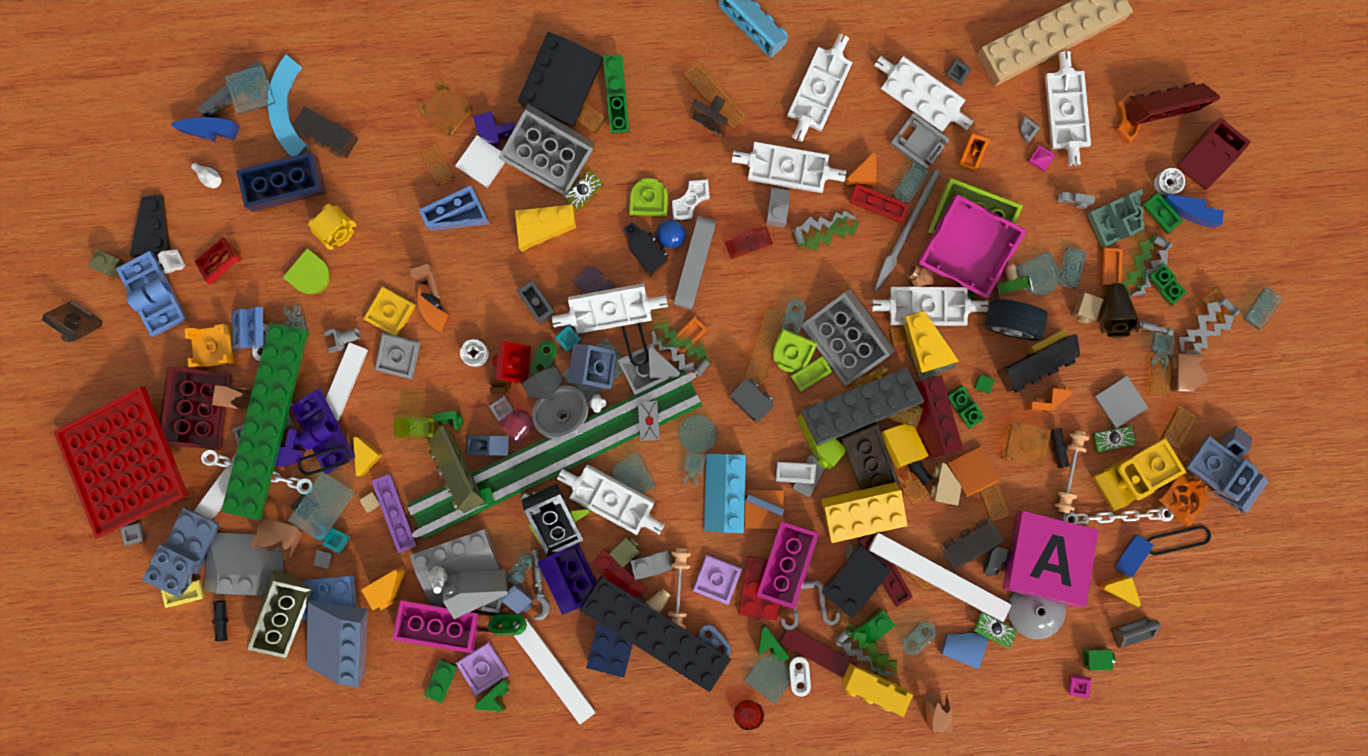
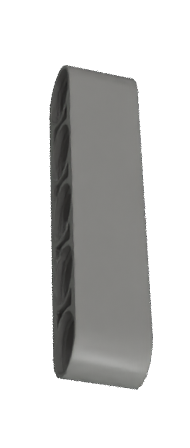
M698 216L673 305L692 310L716 226V220Z

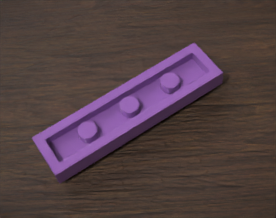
M388 474L372 480L371 482L398 553L418 546L415 537L412 536L413 531L392 475Z

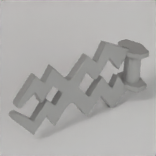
M1226 296L1217 302L1206 303L1208 315H1197L1199 329H1186L1188 337H1178L1180 351L1184 352V342H1195V336H1200L1201 343H1192L1195 349L1186 351V354H1201V348L1208 349L1207 337L1221 336L1220 329L1230 330L1234 316L1240 312V308L1231 303ZM1220 305H1223L1231 312L1230 315L1223 314L1225 323H1213L1214 331L1207 330L1206 321H1217L1215 311L1221 312Z

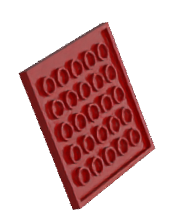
M145 386L139 387L54 431L95 539L101 538L189 496Z

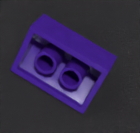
M578 543L537 562L562 615L581 607L596 584L595 577Z

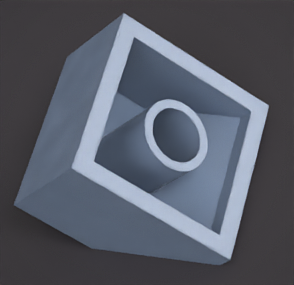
M573 344L568 382L612 389L617 351L591 345Z

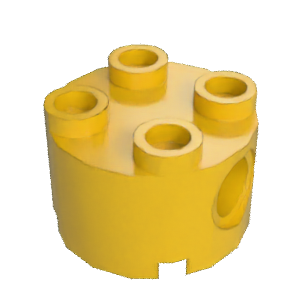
M327 204L322 208V212L317 217L309 221L308 226L311 228L312 234L327 249L332 250L335 249L333 246L337 245L340 247L350 239L354 233L352 228L356 227V223L339 206Z

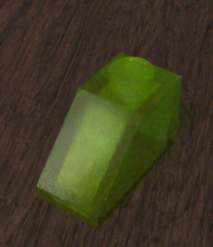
M394 418V437H433V418Z

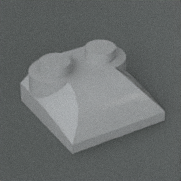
M653 344L646 346L647 351L650 347H652L655 350ZM644 348L632 353L635 363L639 364L645 361L646 354ZM629 355L618 360L635 395L669 379L650 378L649 359L643 366H634L630 361Z

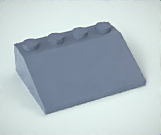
M309 600L307 612V667L339 685L359 687L365 674L368 609Z

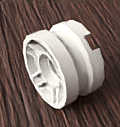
M1168 168L1156 175L1153 186L1162 197L1167 194L1175 195L1183 190L1185 177L1180 170Z
M471 339L466 341L462 348H460V356L467 365L479 367L486 363L489 351L484 343ZM473 350H476L479 353L476 354L475 357L471 355V352Z

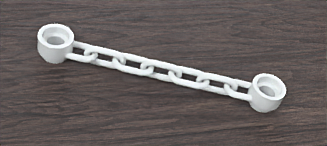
M207 450L201 456L202 462L208 466H233V462H230L228 457L219 455L214 450ZM211 454L214 455V460L212 462L208 459L209 455ZM219 458L227 460L224 461L225 464L218 463ZM273 472L277 476H274L275 479H272L271 482H287L289 487L297 489L301 494H309L314 488V484L310 479H298L295 477L286 479L282 478L278 472ZM292 480L298 481L297 486L291 485L293 483ZM304 483L309 484V488L307 490L303 489Z
M1160 506L1157 509H1150L1147 513L1141 514L1136 510L1124 511L1121 515H1114L1112 512H1100L1096 516L1091 517L1084 513H1063L1061 521L1068 522L1070 516L1073 517V524H1086L1089 520L1109 523L1116 518H1122L1124 521H1137L1140 517H1148L1150 520L1170 521L1174 515L1165 506ZM1166 510L1169 513L1167 517L1164 516ZM1151 512H1156V517H1151L1153 516ZM1136 513L1134 514L1136 518H1127L1128 515L1125 514ZM1100 515H1110L1108 516L1110 520H1099L1102 519ZM1085 516L1083 517L1085 521H1078V517Z

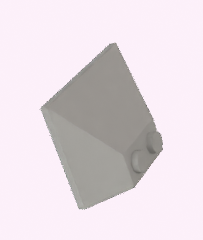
M216 532L206 555L204 591L216 594L264 595L273 570L284 573L285 560L282 558L283 553L279 547L267 552L266 547L250 548L255 534Z

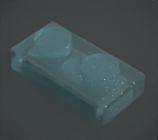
M913 162L892 195L902 202L909 204L929 172Z
M1072 247L1066 248L1057 284L1073 289L1078 288L1087 255L1086 251Z
M1268 287L1264 288L1243 319L1256 329H1262L1283 298Z

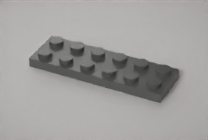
M906 367L802 409L801 414L816 445L819 446L922 404L924 399Z

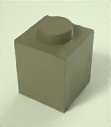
M96 249L88 267L116 278L118 274L116 268L122 266L124 260Z
M626 537L609 554L623 568L640 552L638 549L640 545L633 537L631 539Z

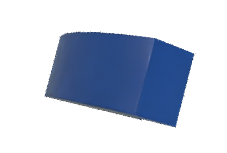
M212 117L183 119L173 122L171 127L180 132L215 142L217 135L235 140L240 127L233 121Z
M1171 194L1163 197L1180 217L1192 223L1209 228H1216L1222 225L1224 210L1205 207V199Z

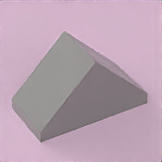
M652 347L649 348L650 378L679 376L680 372Z

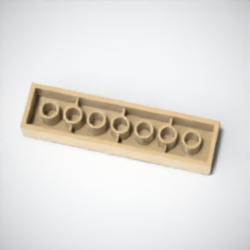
M1073 0L983 46L976 55L993 86L996 87L1058 55V53L1064 52L1124 21L1133 13V10L1127 0Z

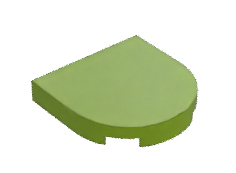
M644 178L637 182L630 192L629 216L667 217L668 193L665 186L654 178Z
M307 248L283 278L300 292L315 294L322 292L328 286L330 272L328 265Z
M782 328L773 347L774 361L784 371L794 372L807 366L818 343Z

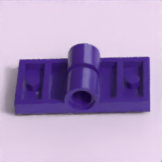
M321 389L314 390L291 406L303 430L298 438L303 448L307 450L313 449L314 453H318L337 446H344L350 452V460L355 458ZM338 449L316 457L321 467L325 468L345 462L347 460V453L344 449ZM339 467L325 470L324 473L326 475L328 473L333 472Z

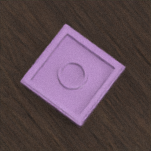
M706 554L692 591L729 605L742 568Z
M490 641L456 662L475 696L509 675L508 670Z

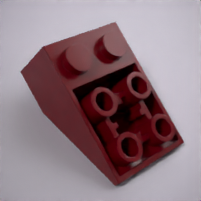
M1220 118L1206 129L1176 167L1203 189L1207 190L1242 154L1251 141Z

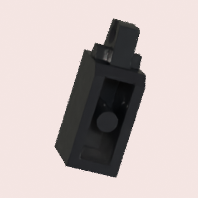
M633 222L624 228L630 240L629 250L650 276L668 263L666 258L669 256L663 247L658 248L655 244L657 240L651 232L647 234L645 230L642 231Z

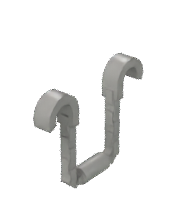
M813 580L804 581L802 589L818 587L823 622L831 626L838 623L840 619L839 612L835 614L834 621H829L826 617L825 600L822 593L823 584L818 580L816 582H813ZM797 606L795 610L793 609V625H787L785 619L781 618V625L784 629L792 630L797 627Z

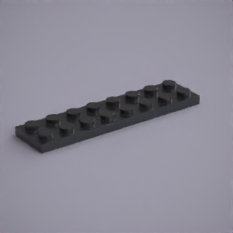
M600 576L579 608L584 614L708 692L712 690L731 661L729 656L603 576Z

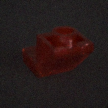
M767 226L725 241L731 259L773 245Z

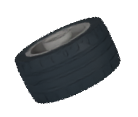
M994 299L989 305L985 328L1013 338L1039 341L1042 339L1045 331L1048 312L1027 303Z

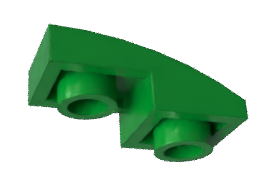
M1164 263L1149 275L1155 288L1170 306L1174 305L1187 293L1175 280L1177 278L1176 275Z
M963 385L958 386L947 394L950 404L969 429L985 419L978 405L972 401Z

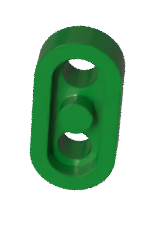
M543 341L539 344L531 365L533 375L539 372L537 370L539 365H543L544 370L553 365L557 354V347L551 341ZM545 347L550 348L548 354H545L543 351Z
M519 614L494 615L488 623L490 632L497 636L520 635L527 626L525 618Z

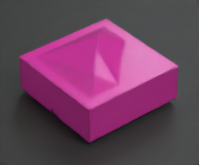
M1039 145L1028 163L1044 172L1055 157V154Z
M1071 674L1068 694L1089 698L1091 677Z

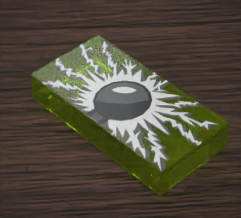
M589 170L564 196V199L570 205H573L574 209L579 211L604 183Z

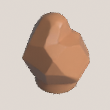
M913 264L907 271V277L910 278L915 287L932 286L934 282L932 270Z

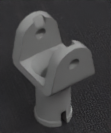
M358 328L345 332L338 329L323 332L326 337L334 335L336 346L327 349L328 353L345 350L347 348L346 343L361 339Z

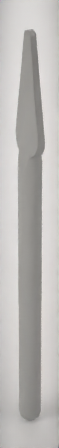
M939 170L933 171L890 255L884 259L874 291H878L896 266V258L940 176Z

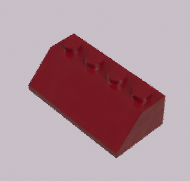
M1193 82L1184 85V88L1178 89V86H1175L1162 93L1161 90L1149 93L1148 96L1143 94L1132 97V101L1125 105L1131 126L1200 111L1219 100L1220 96L1206 84L1196 85Z
M942 375L915 382L924 402L907 409L910 421L913 422L929 455L924 459L964 450Z

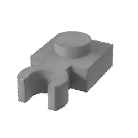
M1061 192V194H1058L1057 202L1069 203L1070 205H1076V208L1086 209L1094 204L1095 196Z

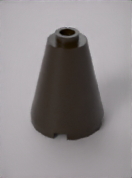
M1121 283L1111 284L1107 287L1100 320L1101 333L1105 332L1111 338H1122L1130 336V332L1134 330L1138 332L1141 327L1140 320L1126 286Z

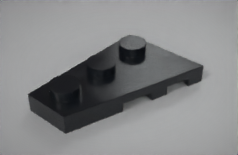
M163 195L142 197L129 255L131 257L141 256L148 251L158 254L161 251L170 250Z

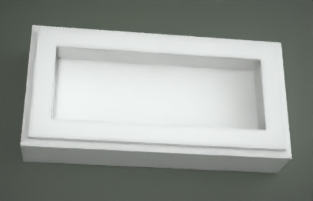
M777 462V482L815 484L816 464Z

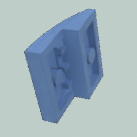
M263 307L232 311V349L263 346Z

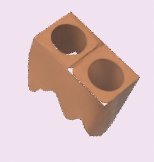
M1202 354L1171 355V392L1205 394L1194 391L1208 382L1205 371L1199 366L1200 361L1205 359V356Z
M215 385L212 405L243 409V407L249 405L252 390Z
M263 517L250 548L266 547L267 552L279 547L283 553V560L288 556L290 559L302 534L297 526Z
M935 691L930 692L925 697V722L933 733L953 732L952 706L950 709L947 694L945 705L943 706Z

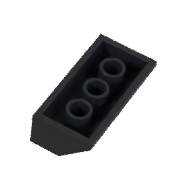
M1076 334L1067 336L997 371L1007 392L1014 391V393L1025 389V384L1029 382L1034 384L1042 380V375L1047 373L1050 376L1059 371L1058 367L1062 365L1067 367L1076 362L1075 359L1080 357L1078 337Z

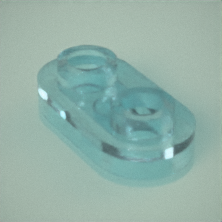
M793 299L787 304L781 329L788 330V324H792L794 330L791 332L796 334L800 332L806 311V305L802 300ZM797 306L799 312H794L792 307Z
M524 552L520 555L507 575L506 580L511 585L521 584L526 577L525 573L533 565L534 557L529 552Z
M926 621L919 623L903 639V650L908 655L914 656L919 654L936 637V628L933 624ZM928 628V633L924 635L922 630ZM913 641L914 647L909 648V642Z

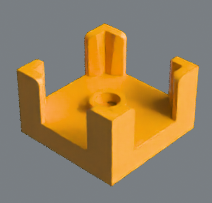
M219 324L214 325L213 328L184 329L185 338L192 340L193 358H188V367L199 369L235 364L231 326Z

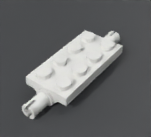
M843 34L837 35L833 48H830V50L818 47L788 112L787 117L798 121V125L792 135V138L797 139L798 134L801 133L798 141L803 142L809 127L820 132L822 131L853 63L843 56L844 48L849 41V38L845 36L841 42Z
M1064 51L1058 53L1060 70L1056 73H1047L1045 75L1051 150H1067L1068 166H1073L1072 164L1077 166L1081 164L1079 148L1091 146L1084 71H1075L1072 68L1071 52L1067 51V54H1065Z
M880 56L875 63V67L888 75V79L881 89L943 132L949 122L952 121L966 131L973 123V120L960 112V107L966 99L907 57L903 56L898 65H893L883 56Z
M754 142L753 152L750 154L734 150L732 163L745 164L750 167L748 181L823 193L824 183L827 179L844 182L846 177V170L834 169L828 166L829 155L759 142Z
M644 283L570 296L568 297L569 313L552 315V322L554 323V328L571 324V326L575 327L577 334L652 321L651 310L667 308L668 302L666 295L654 298L647 297Z
M890 287L889 300L872 299L871 305H879L871 307L873 312L889 311L890 326H903L901 317L920 311H925L934 326H967L968 314L971 312H988V307H981L988 305V300L976 301L969 299L967 288Z
M588 464L581 476L577 477L562 469L557 480L572 487L573 492L569 499L636 535L641 527H646L660 535L665 525L650 517L649 512L655 503L654 500Z

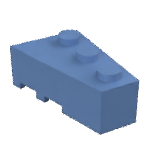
M471 185L419 209L422 219L430 231L490 224L481 202Z

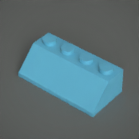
M718 1V7L770 59L786 45L788 40L786 31L781 27L778 28L774 24L772 17L769 14L765 15L760 10L761 7L756 1Z
M706 454L704 531L744 533L746 455Z

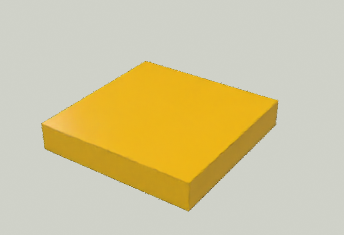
M382 286L363 319L389 334L399 336L416 305Z
M913 422L881 432L896 468L929 456Z

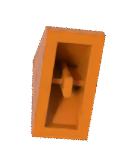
M972 132L965 140L959 166L977 171L991 137Z
M873 153L844 183L847 186H856V184L874 186L876 183V154Z

